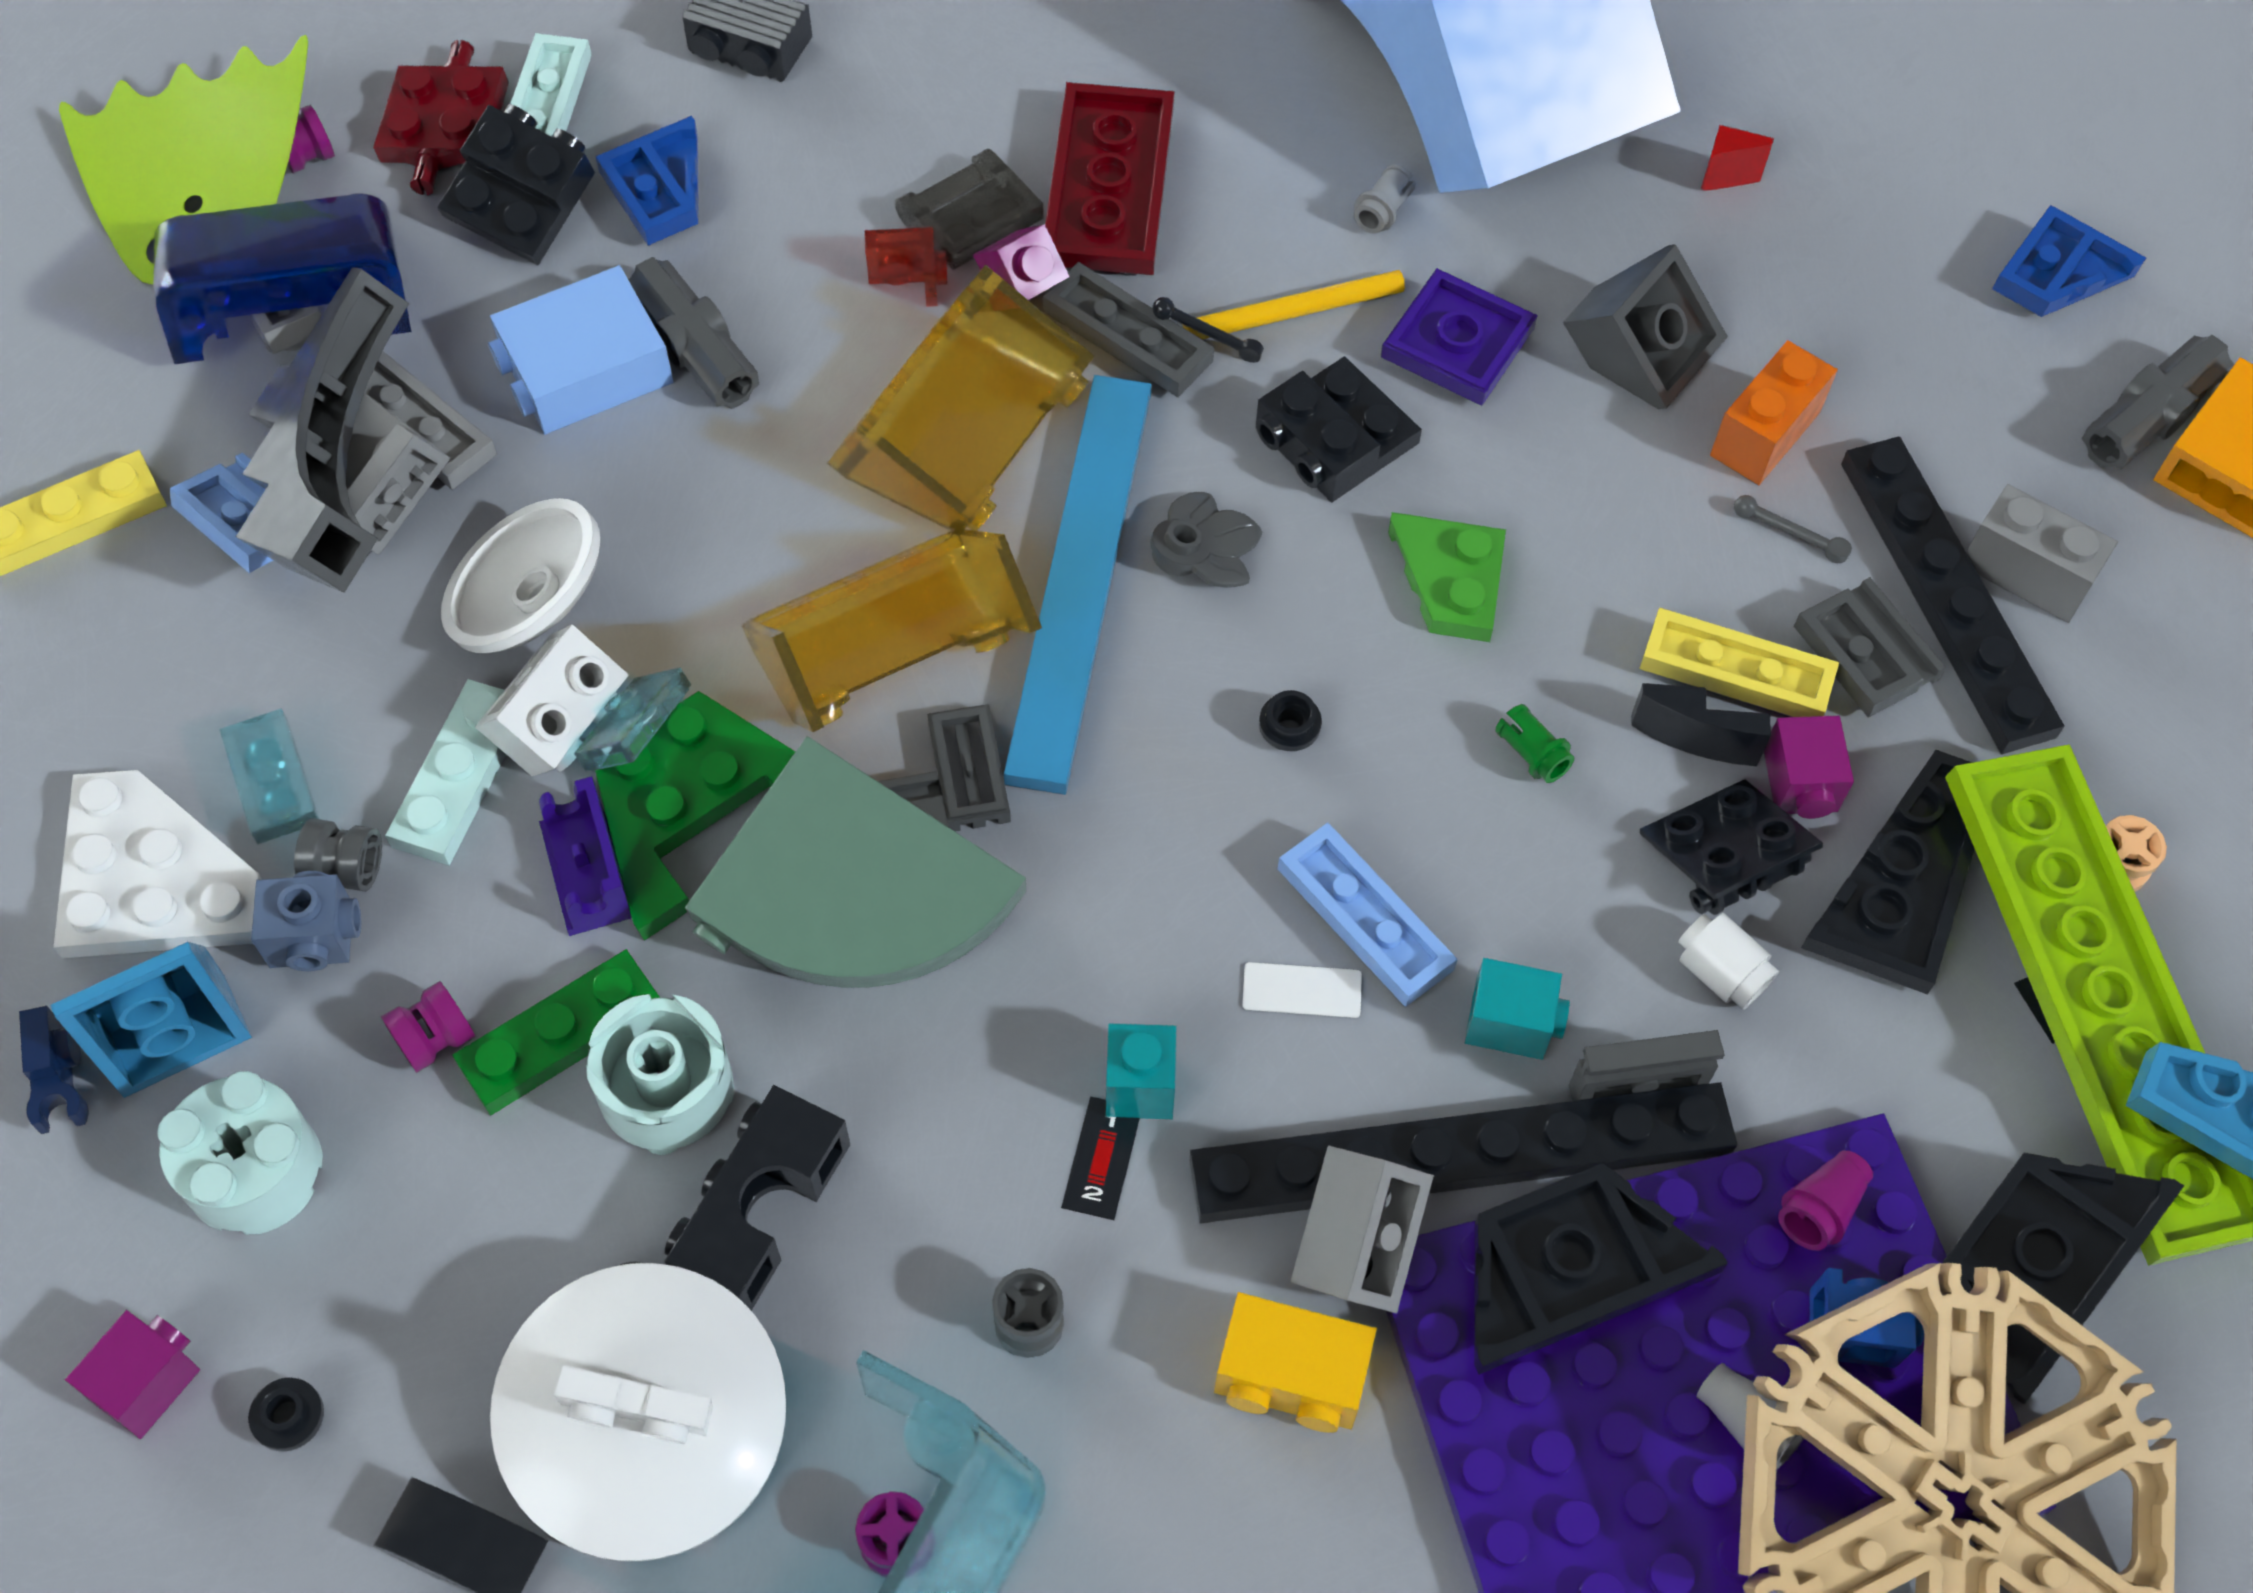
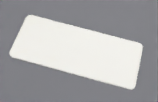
M1248 962L1244 968L1242 1006L1245 1010L1358 1018L1361 1014L1362 973L1359 970Z

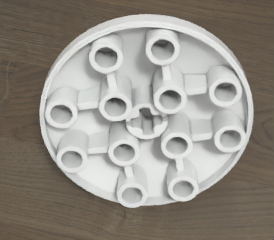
M655 1263L618 1265L585 1275L551 1295L529 1316L512 1339L501 1361L491 1399L490 1425L494 1455L504 1482L519 1507L536 1525L564 1545L584 1554L615 1561L641 1562L663 1559L696 1548L716 1537L734 1523L756 1499L770 1476L782 1444L786 1416L785 1383L778 1356L766 1330L754 1313L728 1289L699 1273L677 1266Z

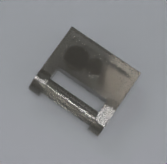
M989 148L972 157V164L918 194L910 191L897 198L894 203L897 214L904 225L909 229L914 228L952 270L974 259L973 254L1019 229L1028 228L1044 219V203ZM983 183V185L979 186L978 188H976V189L970 191L969 193H967V194L963 195L962 197H960V198L954 200L953 202H951V203L947 204L946 206H944V207L938 209L937 211L932 212V211L936 210L937 208L943 206L944 204H946V203L952 201L953 199H955V198L961 196L962 194L968 192L969 190H971V189H973V188H975V187H977L978 185H980V184Z

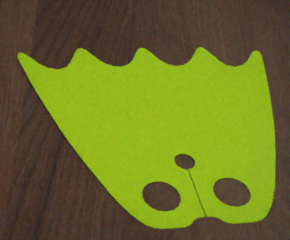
M302 35L295 43L290 54L282 62L274 66L264 65L249 47L242 46L227 71L214 80L199 78L187 64L181 63L177 66L169 85L157 96H142L126 81L120 80L116 83L104 109L96 115L79 113L66 102L59 104V112L64 130L90 201L120 258L135 277L143 283L152 285L178 279L185 274L187 269L201 263H210L214 267L225 266L219 251L229 247L218 246L214 242L212 234L216 223L226 216L236 215L245 222V234L237 244L267 231L276 207L292 150L306 69L309 42L307 35ZM191 196H199L203 201L201 208L195 213H188L184 208L186 200ZM162 233L176 235L180 242V250L177 256L167 264H153L147 256V248L151 240Z

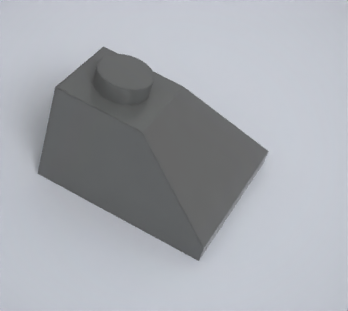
M1676 244L1667 245L1594 287L1563 322L1590 369L1657 409H1665L1672 403L1728 337Z

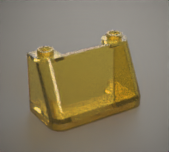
M985 264L928 332L830 457L827 464L844 478L956 534L961 533L966 527L975 533L997 507V504L989 499L995 490L994 484L1046 414L1058 402L1068 408L1083 391L1089 381L1081 374L1095 356Z

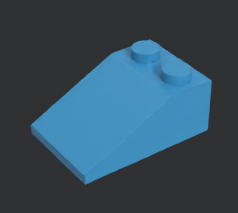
M191 942L179 945L50 1005L56 1019L124 1098L252 1038L224 973L205 946Z

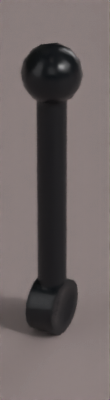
M1160 297L1153 303L1152 311L1158 319L1166 320L1171 318L1239 351V356L1247 362L1255 363L1260 360L1264 348L1257 340L1245 339L1243 341L1175 308L1173 301L1167 297Z

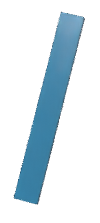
M1094 375L1005 766V785L1064 795L1067 793L1151 398V383Z

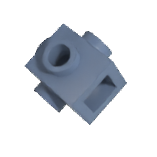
M303 871L295 874L292 878L256 880L251 940L269 968L290 967L298 971L310 972L322 970L328 964L350 962L351 938H358L361 933V910L358 900L349 897L337 875H328L318 871Z

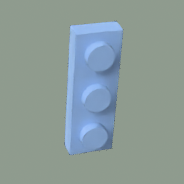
M1329 823L1323 825L1279 857L1277 870L1405 1007L1455 970L1458 959Z

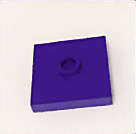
M1436 268L1382 344L1380 357L1483 406L1535 329L1538 315Z

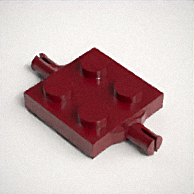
M458 40L452 42L447 63L443 66L398 65L373 149L380 163H407L416 166L410 181V188L420 195H424V191L427 195L433 193L439 170L465 163L466 160L460 153V149L488 104L499 110L503 106L509 85L504 68L469 66L475 51L472 44L465 40H461L460 44Z

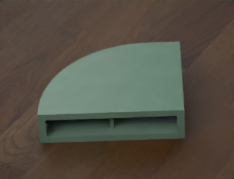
M807 736L685 906V909L693 921L698 923L692 933L722 954H725L730 946L763 966L794 979L840 988H870L897 984L922 977L949 965L969 953L986 940L1016 907L1026 893V877Z

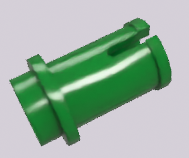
M1525 704L1517 705L1506 713L1523 732L1515 724L1510 725L1503 718L1499 720L1495 732L1501 738H1504L1530 765L1528 772L1534 779L1542 778L1546 783H1552L1561 778L1571 768L1575 757L1570 753V743L1565 738L1556 739L1530 712V709Z

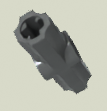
M651 257L636 265L634 273L628 280L664 342L671 363L678 369L685 366L717 407L729 406L733 409L748 401L752 391L759 385L758 373L732 341L726 322L714 302L707 296L699 299L668 260L660 261Z
M2194 335L2159 366L2150 363L2143 368L2128 384L2118 401L2087 428L2082 441L2088 449V457L2103 469L2107 467L2122 469L2157 437L2166 440L2173 435L2193 413L2199 401L2221 383L2234 366L2228 354V346L2214 335L2208 337Z

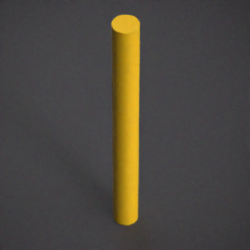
M1395 270L1196 318L1222 331L1233 333L1401 293L1405 290V282L1402 272ZM1183 325V328L1193 333L1202 340L1210 338L1186 325Z

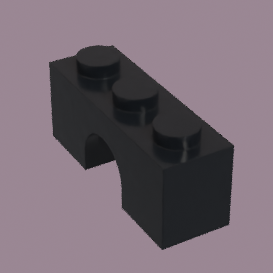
M776 1085L772 1086L762 1103L755 1101L747 1109L737 1131V1137L740 1140L727 1160L721 1158L711 1167L701 1189V1195L704 1198L691 1219L683 1217L678 1221L668 1237L664 1250L665 1255H667L665 1259L666 1265L694 1271L714 1280L738 1297L751 1311L782 1261L775 1238L756 1229L747 1222L752 1206L760 1197L775 1190L795 1191L817 1202L851 1145L844 1119Z

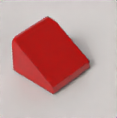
M1719 125L1701 190H1717L1760 182L1774 138Z

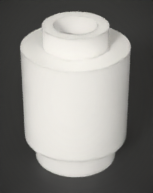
M1725 913L1720 914L1714 920L1703 914L1685 931L1678 941L1686 949L1679 958V961L1725 1003L1733 1000L1743 1010L1766 990L1780 972L1769 962L1772 955Z

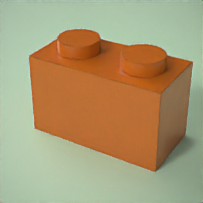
M1787 340L1725 412L1710 456L1755 484L1760 485L1821 413L1838 369Z

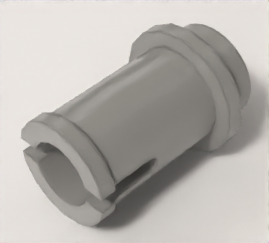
M1390 165L1383 171L1382 176L1370 191L1361 193L1354 205V218L1360 228L1369 233H1379L1380 231L1388 230L1394 224L1397 209L1415 189V181L1407 183L1412 178L1411 172L1400 165Z

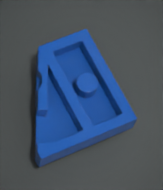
M692 116L595 156L599 173L648 246L699 224L698 133Z
M2050 205L2002 270L1992 290L2043 317L2134 278L2146 257Z

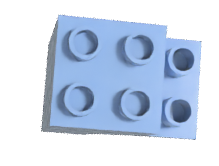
M1340 0L1367 30L1398 81L1421 134L1439 193L1493 187L1680 112L1650 0Z

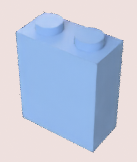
M620 265L490 315L497 338L488 342L493 359L502 375L512 372L516 382L511 383L510 388L522 415L526 417L534 414L544 435L674 383L666 346Z

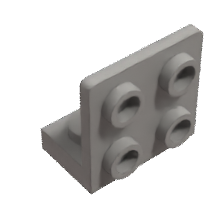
M364 394L355 418L348 449L346 486L350 508L360 526L378 538L371 551L380 555L445 467L450 457L375 399Z

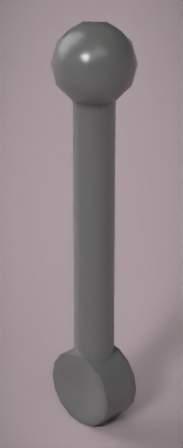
M1742 495L1734 502V511L1739 517L1749 518L1753 516L1825 550V555L1831 562L1843 563L1851 553V544L1845 538L1835 537L1831 540L1758 506L1756 500L1750 495Z

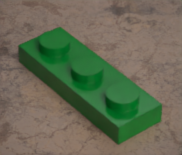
M625 949L452 1054V1056L491 1116L587 1057L593 1029L602 1017L616 1005L634 996L650 994L651 999L660 998V996L628 950Z

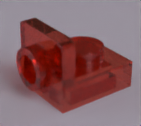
M933 227L864 230L869 285H902L905 283L924 282L926 307L938 306L937 285H948L946 250L935 251Z

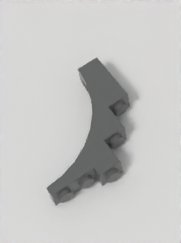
M354 267L348 273L289 367L284 365L278 367L249 413L250 416L270 428V431L244 470L243 475L265 488V491L236 535L238 539L285 568L343 593L347 590L378 540L377 537L360 526L350 508L346 474L348 449L354 422L375 366L388 339L409 305L407 301L367 272Z

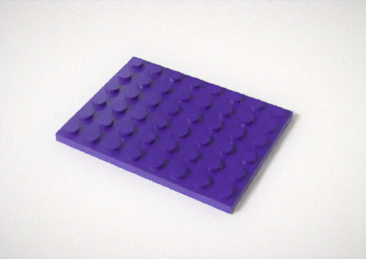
M1884 1113L1627 1180L1631 1183L1633 1191L1639 1197L1654 1201L1676 1218L1673 1225L1707 1251L1711 1246L1720 1251L1728 1262L1722 1273L1481 1374H1478L1474 1365L1476 1220L1418 1235L1397 1313L1386 1311L1479 1593H1745L1743 1585L1749 1578L1758 1573H1769L1768 1566L1758 1569L1750 1577L1738 1574L1744 1449L1713 1411L1697 1398V1393L1706 1378L1721 1363H1724L1735 1373L1753 1382L1757 1376L1770 1377L1777 1381L1780 1386H1784L1789 1381L1790 1368L1784 1360L1780 1359L1772 1351L1777 1344L1796 1346L1807 1353L1796 1340L1785 1334L1810 1322V1288L1827 1268L1842 1269L1843 1284H1847L1849 1280L1856 1278H1876L1890 1283L1926 1264H1942L1947 1257ZM1847 1150L1860 1155L1870 1165L1873 1171V1179L1868 1184L1842 1240L1837 1244L1827 1245L1825 1249L1819 1251L1806 1249L1794 1242L1784 1232L1778 1219L1779 1211L1782 1209L1783 1195L1830 1159L1834 1158L1840 1151ZM1924 1338L1920 1347H1916L1896 1368L1838 1361L1841 1368L1921 1427ZM2007 1392L2005 1394L2004 1435L2021 1427ZM1804 1439L1790 1458L1781 1467L1776 1469L1774 1525L1777 1533L1789 1543L1798 1542L1883 1497ZM1938 1489L1948 1497L1947 1501L1955 1508L1951 1521L1955 1518L1983 1523L1973 1515V1510L1965 1503L1966 1497L1970 1492L1969 1490L1965 1493ZM1916 1500V1505L1926 1512L1929 1511L1926 1506ZM2054 1504L2037 1514L2040 1516L2048 1514L2057 1506Z

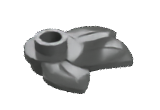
M1198 491L1185 494L1171 503L1167 520L1158 524L1153 531L1150 546L1154 562L1161 570L1168 574L1186 576L1195 573L1207 584L1216 587H1238L1246 585L1250 581L1249 573L1239 558L1255 548L1263 532L1260 526L1244 513L1229 509L1218 511L1213 496L1210 493Z

